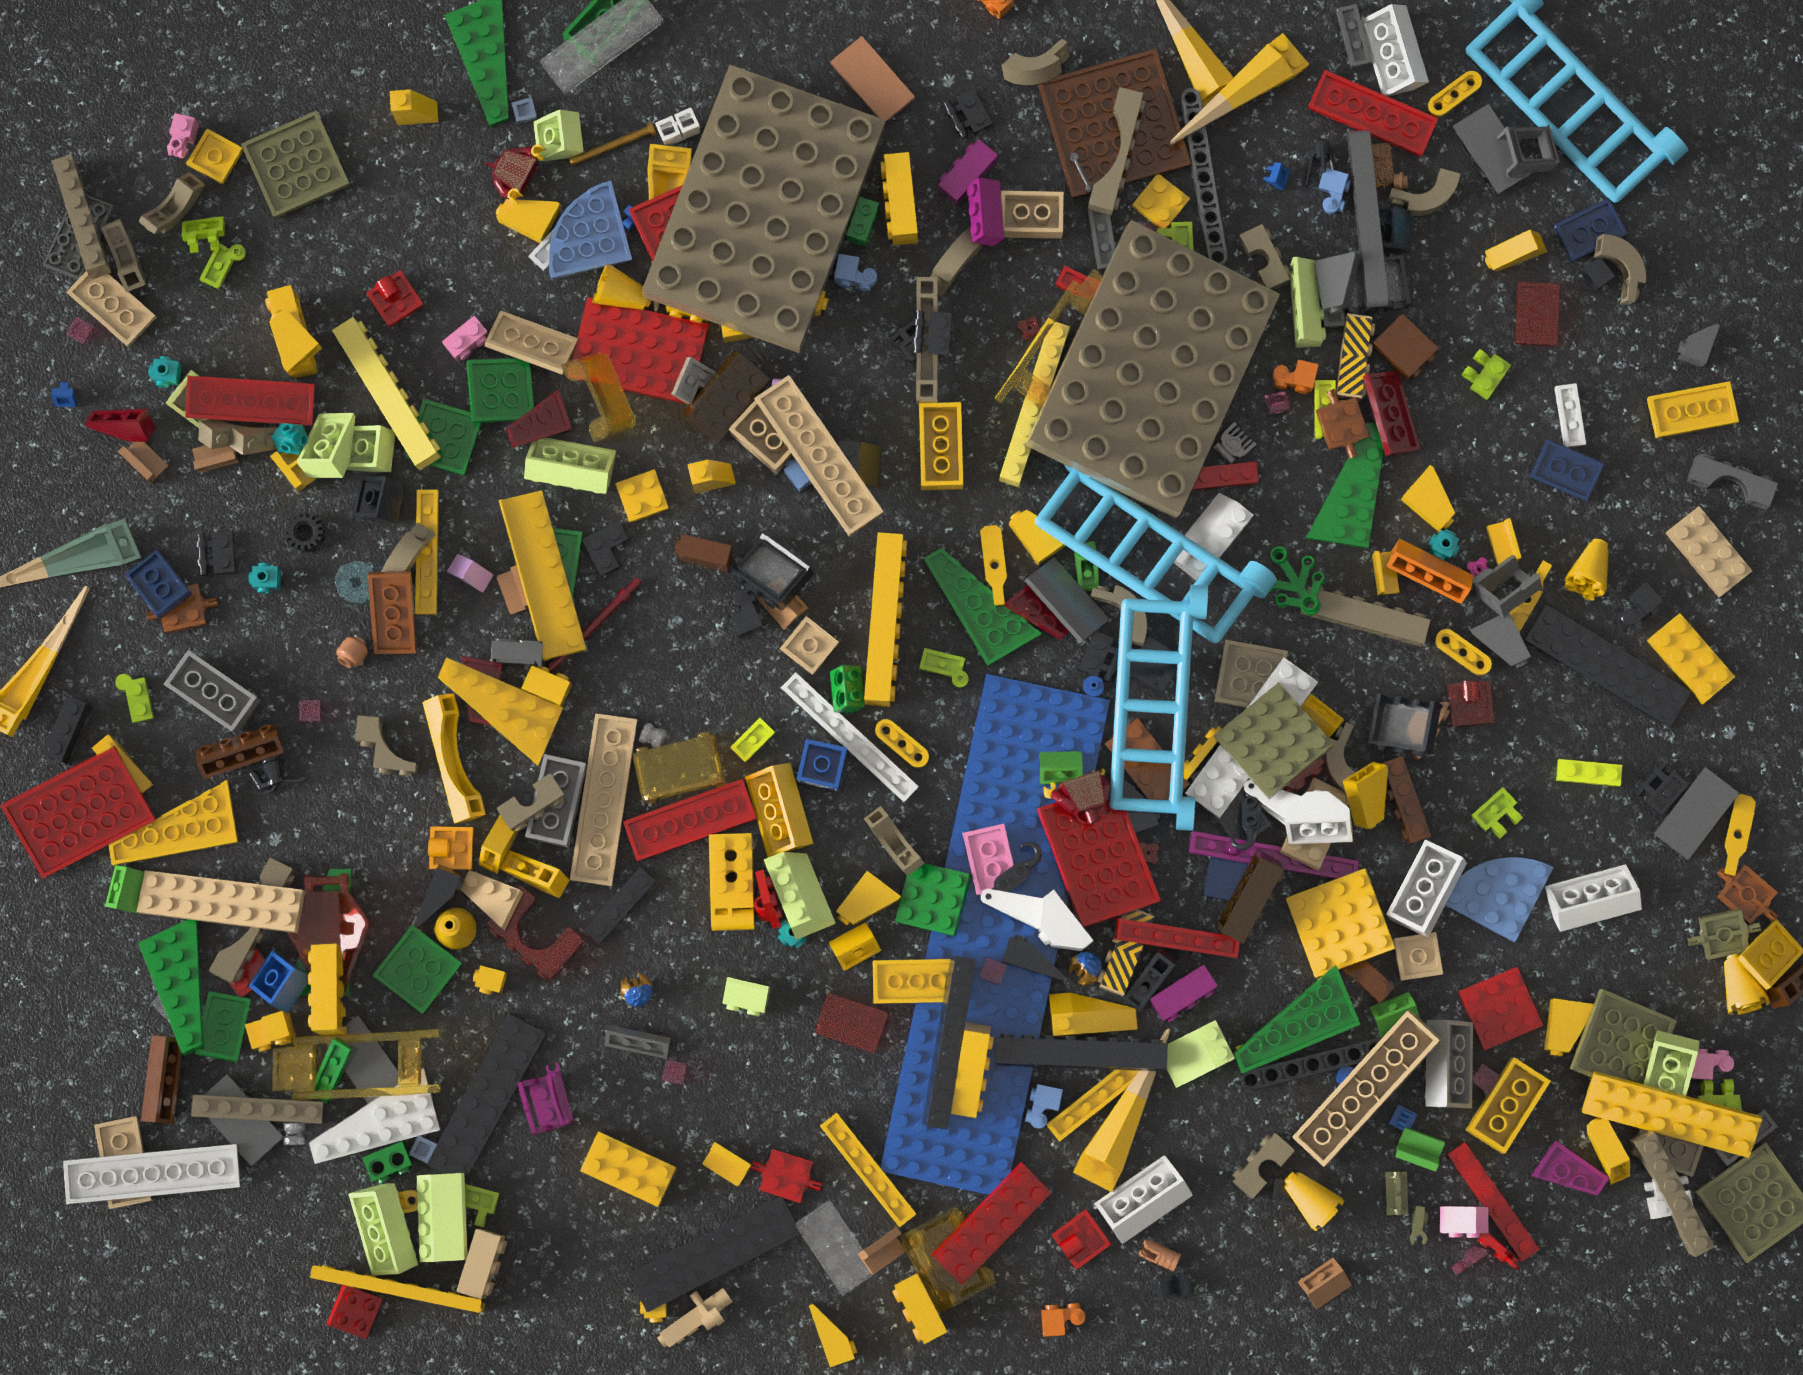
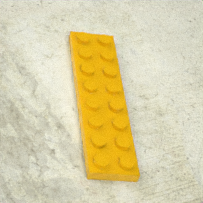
M1596 1071L1593 1073L1582 1107V1113L1748 1158L1750 1157L1762 1122V1117L1759 1115Z

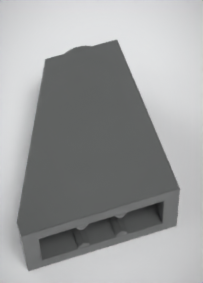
M1350 252L1315 261L1322 309L1328 313L1330 312V314L1342 313V309L1349 308L1361 261V256L1358 253Z
M1510 613L1505 615V619L1498 616L1470 629L1472 635L1510 666L1516 665L1518 668L1528 663L1527 658L1531 656Z

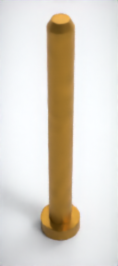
M650 121L644 128L571 157L569 161L571 165H576L651 134V136L657 134Z

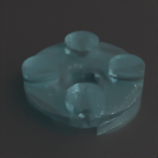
M353 561L340 567L335 576V585L339 595L350 603H365L370 599L368 573L374 572V570L368 564L361 561ZM360 577L362 584L359 587L357 586V588L352 587L353 583L351 580Z

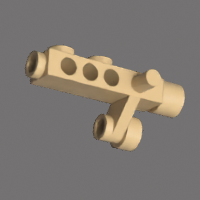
M722 1288L705 1301H703L697 1291L692 1293L690 1297L696 1304V1307L659 1333L660 1336L657 1338L662 1346L665 1348L667 1346L671 1347L675 1343L679 1344L686 1335L690 1336L697 1331L700 1325L705 1326L708 1331L715 1325L719 1326L725 1322L720 1315V1311L733 1302L726 1291Z

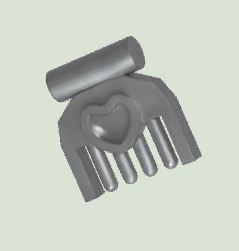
M1235 422L1223 433L1221 443L1219 442L1214 446V449L1229 464L1236 459L1235 457L1241 458L1256 446V443L1253 442L1244 450L1252 442V439H1249L1241 446L1248 438V435L1240 439L1244 434V431H1241L1236 436H1233L1240 430V427L1235 428L1228 434L1237 425Z

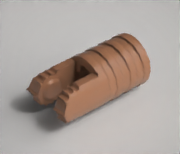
M1149 1239L1144 1241L1145 1248L1139 1251L1141 1257L1171 1271L1175 1270L1181 1256L1180 1253Z

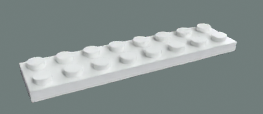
M1283 658L1250 705L1279 682L1301 706L1318 681L1286 658ZM1220 745L1185 794L1189 797H1195V801L1220 818L1249 777Z
M237 1144L63 1161L66 1204L240 1187Z

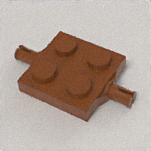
M1335 389L1329 390L1327 394L1330 404L1316 410L1328 449L1346 447L1349 459L1357 457L1354 444L1359 440L1369 437L1357 399L1355 397L1349 400H1338Z
M199 584L187 586L192 595L161 619L165 634L207 625L205 617L206 608L218 606L217 597L204 600ZM152 611L146 612L148 621L158 619Z
M1746 864L1740 868L1735 876L1724 874L1725 869L1723 867L1717 872V875L1724 879L1726 883L1716 897L1731 910L1741 909L1744 921L1750 925L1761 914H1764L1772 922L1777 918L1778 914L1772 911L1769 905L1778 892Z

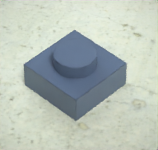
M532 97L512 102L517 124L537 119Z
M418 1135L409 1156L429 1165L438 1144Z

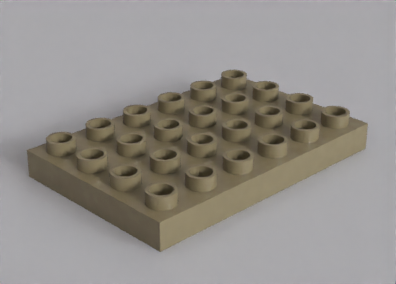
M729 65L642 288L643 297L800 353L884 133L886 120Z
M1131 220L1119 240L1025 445L1170 517L1176 518L1183 510L1280 294Z

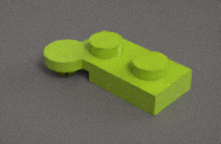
M219 244L220 249L213 251L199 280L220 290L233 262L241 261L245 258L246 250L243 246L236 244L229 249Z
M924 648L920 670L952 677V683L958 688L965 687L968 683V675L962 671L965 658Z
M127 674L119 675L115 680V684L119 690L126 691L132 723L135 724L154 719L146 678L132 680Z

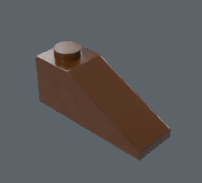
M1365 960L1341 969L1377 1004L1395 988Z
M1803 963L1782 975L1771 988L1765 990L1772 1008L1788 1006L1803 995Z

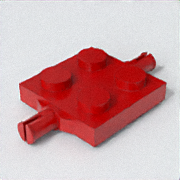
M772 1149L770 1158L765 1165L755 1161L752 1162V1165L759 1166L760 1168L751 1166L750 1170L762 1173L763 1180L759 1189L761 1191L801 1203L803 1193L807 1187L820 1191L821 1188L813 1184L822 1186V1182L810 1179L812 1161Z

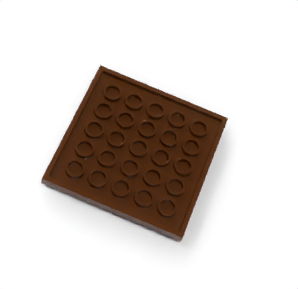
M1157 49L1059 75L1054 79L1038 84L1072 199L1092 193V191L1087 192L1085 190L1086 185L1075 163L1070 160L1072 153L1078 154L1080 166L1089 184L1092 186L1110 171L1117 159L1121 139L1118 122L1113 110L1119 87L1143 93L1142 100L1146 101L1143 113H1138L1137 119L1141 120L1138 132H1133L1132 139H1136L1133 152L1128 151L1127 158L1131 160L1128 171L1124 170L1122 178H1125L1124 185L1154 177L1157 174L1161 175L1191 166L1184 138L1171 144V140L1181 131Z

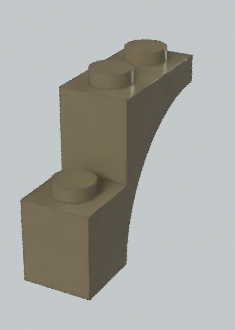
M208 419L199 421L198 440L210 449L230 446L240 454L247 455L277 449L271 437L277 430V427H243L222 420Z
M358 715L355 741L360 743L361 747L373 748V744L376 745L373 768L378 770L379 774L391 775V771L399 772L400 776L412 777V773L418 774L419 765L417 763L405 761L394 755L389 749L383 737L382 720L379 717Z

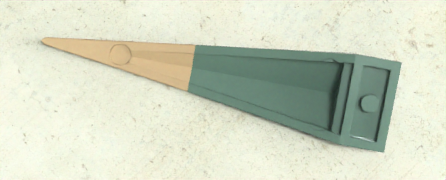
M123 518L107 525L104 524L0 576V587L75 572L118 566L141 558V554L127 520Z

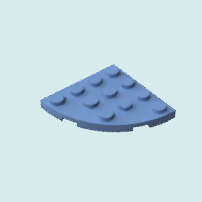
M611 181L601 183L587 190V192L575 199L559 218L549 247L551 280L604 268L606 264L613 266L632 261Z
M1516 857L1487 861L1460 876L1445 906L1515 942L1554 867L1533 859Z

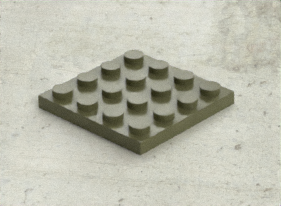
M317 110L241 143L275 219L350 186Z
M1279 682L1214 735L1216 741L1269 800L1334 747V743Z
M1599 989L1570 1069L1591 1078L1594 1071L1644 1084L1657 1030L1672 1034L1677 1020L1606 990Z
M1766 1142L1751 1151L1749 1158H1741L1695 1191L1746 1263L1803 1224V1193Z

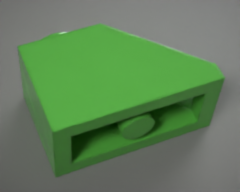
M1094 541L1085 542L1087 545L1096 550ZM1074 551L1077 583L1084 591H1092L1093 588L1097 589L1099 586L1098 566Z

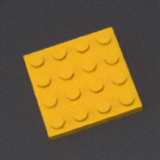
M1366 869L1286 898L1315 978L1323 976L1334 965H1337L1338 970L1396 949Z

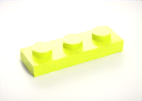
M1558 759L1556 781L1621 786L1622 765Z

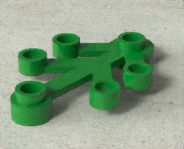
M1281 546L1273 548L1270 553L1273 563L1282 567L1290 582L1277 580L1275 586L1270 591L1274 592L1277 589L1298 593L1301 599L1292 598L1281 593L1276 596L1277 605L1281 608L1288 605L1299 607L1304 614L1315 615L1321 609V601L1318 598L1320 587L1326 581L1322 572H1315L1312 575L1313 584L1308 594L1305 587L1310 570L1315 567L1313 557H1303L1302 569L1298 578L1287 561L1288 553L1286 549ZM1279 555L1284 556L1282 559L1277 560V557ZM1306 561H1312L1310 565H1305ZM1317 577H1322L1320 581H1315ZM1281 598L1286 599V601L1283 603L1279 602ZM1309 604H1314V607L1307 608Z

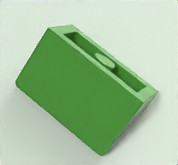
M1081 751L1039 753L1040 784H1050L1052 782L1061 784L1063 781L1083 776Z
M115 865L105 906L138 913L137 907L144 871Z
M1409 992L1369 1007L1381 1037H1384L1408 1010H1411L1419 1018L1417 1006Z
M1405 1127L1397 1144L1395 1157L1436 1172L1445 1141Z

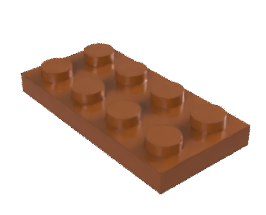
M411 571L369 572L368 585L374 654L416 653L417 644Z
M1138 718L1127 726L1126 748L1163 750ZM1113 737L1104 744L1111 754L1113 752ZM1125 761V772L1147 799L1169 800L1171 764ZM1183 778V790H1184V789H1185L1186 787H1188L1190 784H1189L1188 781H1186V780Z

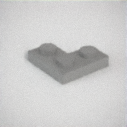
M687 357L671 395L686 404H692L698 387L702 389L716 371L692 357Z

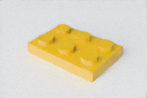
M1776 919L1740 954L1738 960L1767 990L1803 954V948Z

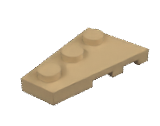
M470 870L461 888V891L503 930L506 929L524 893L520 889Z

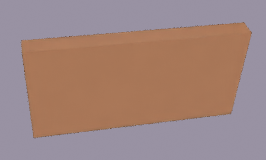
M862 36L830 62L878 118L884 119L886 122L915 99L910 90Z

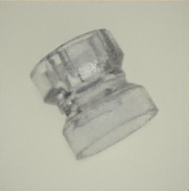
M646 722L639 742L644 744L651 743L652 747L659 749L667 730L663 728L656 729L653 724Z
M284 1123V1131L286 1132L284 1145H305V1137L303 1136L305 1123Z

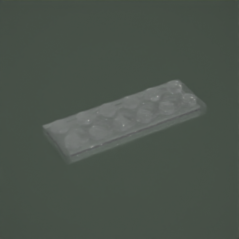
M621 0L539 60L540 64L565 95L664 23V19L649 0Z

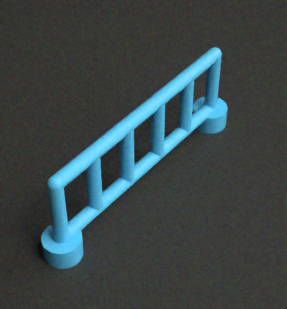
M1510 0L1512 4L1466 47L1467 55L1538 127L1550 125L1554 143L1613 203L1620 202L1664 159L1674 165L1688 152L1685 143L1668 127H1665L1654 136L1534 14L1544 5L1542 0ZM1518 15L1538 36L1500 70L1481 50ZM1547 44L1565 62L1566 66L1529 100L1510 78ZM1576 74L1595 95L1558 129L1538 108ZM1605 103L1624 124L1586 158L1567 137ZM1631 133H1634L1653 153L1619 186L1615 187L1596 167Z
M1067 465L1065 467L1070 472L1035 519L1037 527L1147 600L1172 601L1155 590V587L1183 550L1207 565L1194 585L1209 586L1219 573L1242 588L1214 628L1200 619H1193V630L1212 643L1221 641L1253 595L1265 598L1277 582L1275 575L1268 568L1255 561H1250L1244 570L1239 572L1115 489ZM1080 481L1103 496V498L1077 533L1072 535L1051 521V518ZM1113 504L1136 518L1137 522L1108 559L1085 542ZM1150 527L1171 541L1172 544L1143 582L1120 567V564L1146 529ZM1190 590L1181 602H1189ZM1170 614L1180 621L1181 614Z

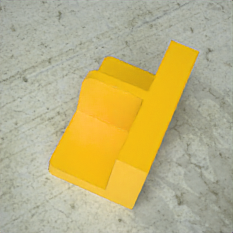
M276 451L270 457L298 492L317 479L308 478L298 465L297 460L300 454H279Z

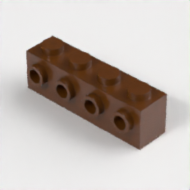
M276 723L264 725L255 731H246L237 737L225 738L219 743L200 747L198 750H195L196 763L204 780L284 753L283 739Z
M1403 756L1382 763L1388 767V789H1386L1389 801H1392L1395 807L1393 813L1396 821H1400L1402 827L1400 832L1403 840L1407 841L1408 845L1430 838L1431 834Z
M151 1037L141 1121L173 1124L182 1059L181 1050L174 1037Z

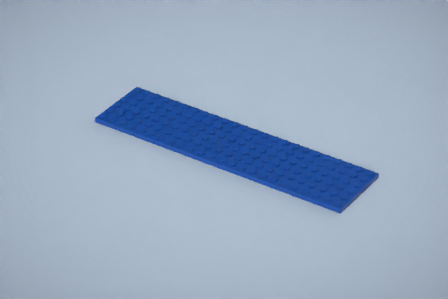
M986 674L945 868L972 875L963 833L1004 824L1013 865L1030 860L1034 856L1033 848H1021V844L1024 842L1036 843L1042 853L1041 860L1034 866L1029 877L1010 893L1044 898L1054 890L1067 906L1069 895L1037 812L1038 808L1055 803L1052 798H1047L1044 795L1043 787L1051 789V784H1040L1039 753L1081 751L1083 775L1092 773V770L1096 769L1110 700ZM973 877L970 880L956 937L931 931L925 960L950 959L951 955L976 959L966 1022L991 1026L990 1037H994L992 1050L988 1049L986 1056L990 1058L989 1070H984L983 1078L987 1079L985 1092H980L979 1098L983 1099L982 1112H977L976 1118L951 1114L950 1111L948 1129L928 1127L922 1124L943 1002L916 1003L881 1170L885 1173L989 1195L1011 1173L1033 1067L995 1066L996 1037H1000V1034H1012L1013 1038H1022V1035H1034V1039H1039L1052 979L1002 963L1009 938H1014L1015 935L1026 937V942L1031 943L1053 965L1055 964L1058 948H1052L1049 944L1045 946L1038 937L1040 934L1038 929L984 904L981 901V895H976Z

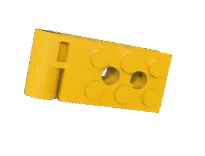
M752 834L709 835L712 931L755 929ZM728 852H736L737 858L734 861H727L726 854ZM730 872H735L738 875L737 880L733 883L726 881V876Z

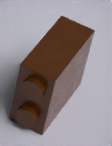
M1403 313L1372 344V348L1394 370L1398 371L1406 381L1411 377L1415 379L1423 371L1421 367L1425 363L1429 365L1437 357L1435 353L1438 347Z
M682 534L681 539H677L675 545L679 561L729 572L733 556L731 545Z

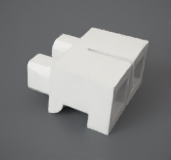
M692 108L675 114L676 122L673 116H670L655 123L665 146L674 145L700 133V127Z

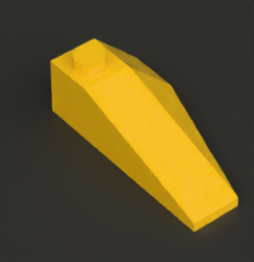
M1074 993L1049 994L1052 1036L1137 1030L1136 1008Z

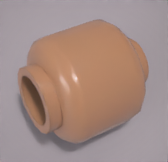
M358 636L355 638H345L336 651L337 660L347 668L358 667L368 654L365 646L366 642Z

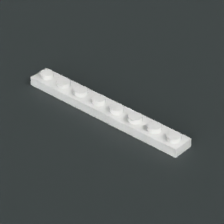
M796 672L781 687L839 743L847 747V750L903 802L919 788L840 713L834 712L833 707Z

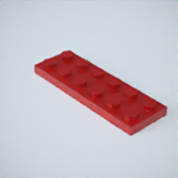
M1324 70L1307 108L1356 130H1369L1370 136L1419 157H1422L1438 118L1327 70Z
M187 375L185 418L312 426L314 383Z
M740 779L623 821L635 858L639 862L706 838L709 835L748 823L757 818L744 781Z
M1020 1162L931 1255L962 1286L1051 1192Z

